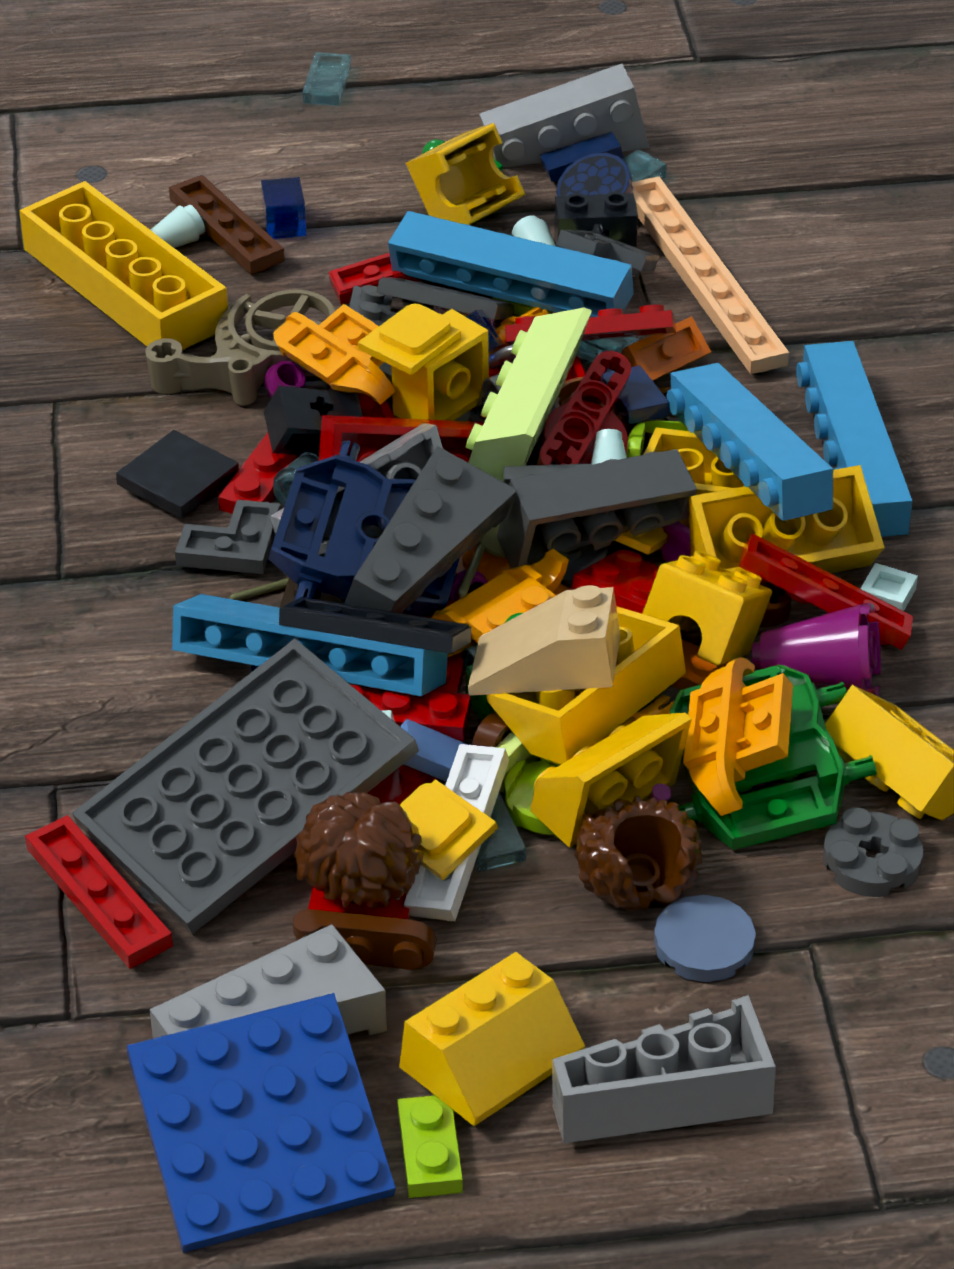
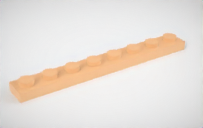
M660 176L632 182V193H634L639 220L748 372L755 374L788 366L789 351Z

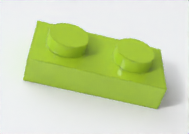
M435 1095L398 1099V1116L408 1197L416 1198L463 1193V1178L453 1109Z

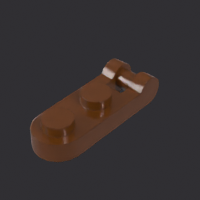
M313 909L299 911L293 918V933L297 938L296 941L332 924L365 965L415 970L428 966L434 957L437 943L436 934L429 926L419 921Z

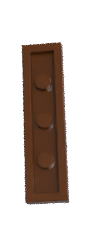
M203 175L169 187L170 201L177 207L182 206L184 208L187 205H192L203 220L205 233L251 275L285 262L284 248Z

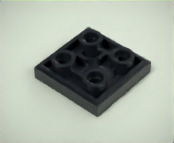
M172 430L116 472L117 485L183 518L229 483L239 470V462L176 430Z

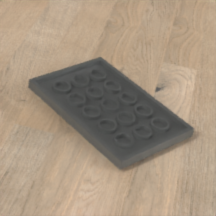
M293 639L72 812V815L78 826L193 935L296 851V836L303 830L306 823V815L310 813L313 805L321 803L329 796L337 794L344 795L347 792L368 793L419 752L416 740L297 639Z

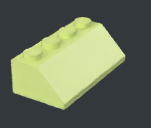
M583 307L537 316L534 318L528 333L522 330L519 331L510 353L515 355L516 358L513 363L509 361L504 362L496 381V385L501 386L498 394L489 393L481 412V416L485 417L486 420L483 426L475 423L467 440L465 448L472 450L469 464L502 482L504 467L526 466L543 430L545 421L549 417L574 363L592 310Z

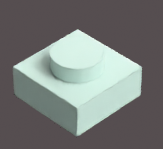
M875 563L860 589L904 611L916 590L918 575Z

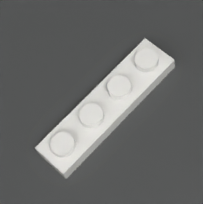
M460 744L445 786L491 817L509 763L506 749ZM480 846L443 881L420 865L419 874L415 876V882L404 902V907L410 909V916L456 921Z

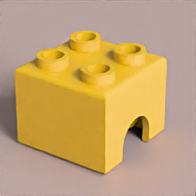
M494 123L464 132L405 163L428 215L471 225L526 195L518 176L508 177L504 175L494 162L493 149L496 145L503 143Z
M695 551L691 557L680 555L678 560L660 565L642 614L680 625V629L687 632L690 630L694 620L699 625L702 633V642L697 657L719 666L750 653L772 595V590L760 585L762 580L760 576L743 569H736L735 573L719 567L721 560L717 557Z

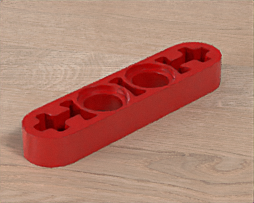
M604 351L595 357L541 447L536 465H552L551 463L557 458L560 449L566 453L564 462L560 465L582 463L596 439V433L603 427L626 387L631 373V364L624 355L615 351ZM611 369L615 373L611 376L608 385H606L601 380L604 373ZM585 396L597 397L602 401L604 407L600 409L589 408L583 403L582 398ZM567 426L580 427L585 432L586 437L582 439L571 438L565 433L564 428Z

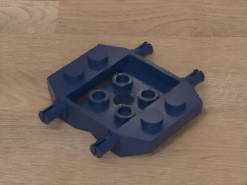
M351 441L341 443L339 455L297 468L268 557L272 563L298 585L294 600L300 597L314 599L316 591L346 599L354 577L378 541V539L366 536L361 527L370 524L384 531L416 480L388 479L370 465L357 462L356 458L360 451L357 443H353L350 455L347 456ZM338 487H344V494L327 550L323 557L318 555ZM460 557L441 578H436L425 588L423 594L405 609L402 614L420 617L434 615L437 610L441 611L446 608Z

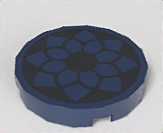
M592 153L577 159L565 169L558 180L556 194L557 196H568L574 193L583 195L608 194L611 192L632 193L633 178L628 165L619 156L609 153Z

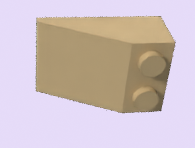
M586 585L575 590H566L480 636L468 685L469 696L613 687L621 637L614 587L599 588L593 585Z

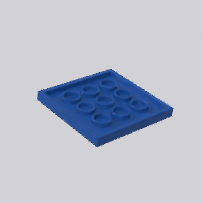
M334 993L127 1045L129 1063L182 1253L395 1195L396 1187Z

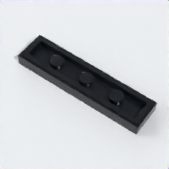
M300 597L279 609V625L450 654L471 643L472 627L469 624Z

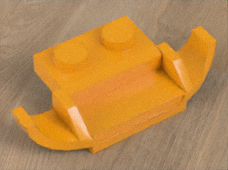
M345 304L319 325L298 312H292L286 317L285 322L273 333L274 340L282 356L286 355L328 383L333 390L366 394L379 405L396 392L389 379L379 368L384 362L358 349V341L379 326Z
M551 549L546 552L545 557L541 561L532 565L526 564L504 570L501 575L467 594L464 598L457 600L441 611L437 610L431 617L432 619L469 624L472 627L471 643L452 654L448 653V657L456 655L473 644L478 643L480 636L504 624L511 615L525 613L555 597L556 595L553 592L559 586L566 573L569 559L555 549Z
M742 657L733 659L726 666L710 673L703 681L701 688L690 693L688 715L692 718L685 744L683 764L688 768L694 784L721 816L742 809L743 801L736 790L735 782L744 780L746 771L788 757L793 684L782 673L746 686L742 682L743 677L754 673L755 665Z

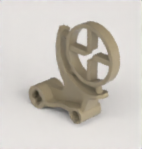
M283 290L269 294L256 303H252L251 296L246 293L228 307L218 321L215 331L217 352L213 356L200 357L184 354L182 345L174 339L163 338L150 343L146 347L145 355L151 387L160 394H173L181 390L215 388L232 393L235 403L249 405L256 401L258 397L257 390L264 383V376L272 365L281 361L296 363L286 355L282 356L274 339L269 341L259 336L254 331L255 325L277 329L285 322V316L271 313L270 311L285 306H294L290 314L298 312L302 315H305L309 307H312L324 313L327 318L335 312V309L327 298L308 290ZM246 315L245 325L247 334L239 336L236 332L237 327ZM312 320L318 325L322 323L320 321Z

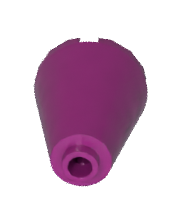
M872 603L860 604L762 632L760 642H753L752 660L755 670L781 664L809 675L811 683L814 682L816 688H823L843 682L847 692L854 685L878 696L880 685L871 686L872 674H881L880 631L878 622H869L868 619L869 613L876 612L875 606Z

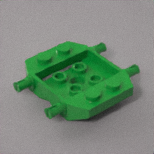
M781 664L757 670L752 674L744 676L742 682L746 686H750L784 673L793 684L788 757L746 771L745 779L735 782L737 792H745L754 785L777 779L792 780L799 776V774L812 770L816 771L817 776L739 795L743 801L742 809L721 816L694 784L688 768L683 764L693 794H691L692 802L678 805V810L687 812L691 820L698 823L703 822L706 829L732 850L837 824L845 785L849 784V781L877 775L875 762L871 755L844 763L842 756L838 754L832 737L826 730L821 707L841 702L847 693L843 682L816 689L814 682L811 683L809 675ZM701 685L680 690L670 709V714H688L690 693L700 689Z

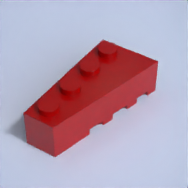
M322 415L319 461L339 455L341 443L351 441L347 456L350 455L353 443L355 442L360 447L356 461L360 462L419 425L427 423L437 426L444 450L469 462L472 450L465 448L467 440L475 423L483 426L484 422Z

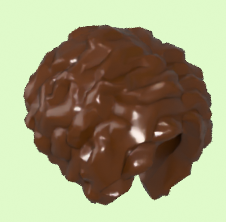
M347 792L344 795L329 796L323 802L313 805L310 813L306 815V823L303 830L296 836L297 879L301 881L306 879L310 886L315 887L318 891H323L324 897L329 901L341 899L343 907H348L351 903H354L361 908H364L366 905L372 909L377 908L378 905L387 908L391 900L399 901L404 893L407 894L415 882V876L419 874L420 864L423 862L424 853L418 849V846L422 843V837L419 834L418 827L410 821L406 811L396 801L380 804L378 797L364 792Z
M635 796L632 803L628 800H616L614 806L599 809L594 812L593 816L589 813L583 814V824L576 838L577 848L574 854L580 869L579 879L583 882L585 889L594 893L597 898L605 901L607 904H613L616 908H624L631 911L648 909L651 902L665 907L672 902L677 901L685 890L693 886L699 874L696 866L702 864V841L699 840V830L694 820H691L687 812L679 811V806L675 802L668 803L664 799L656 802L655 798L643 801L639 796Z

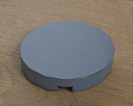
M710 895L684 897L669 904L658 916L654 930V946L657 957L664 965L666 961L670 966L674 967L675 974L685 979L700 982L726 980L736 975V969L742 967L744 963L746 967L752 960L756 939L752 919L740 906L725 898Z

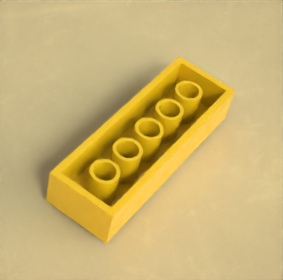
M86 181L19 210L24 250L144 345L148 346L156 340L168 338L178 341L184 350L215 335L218 321L228 309L227 287Z

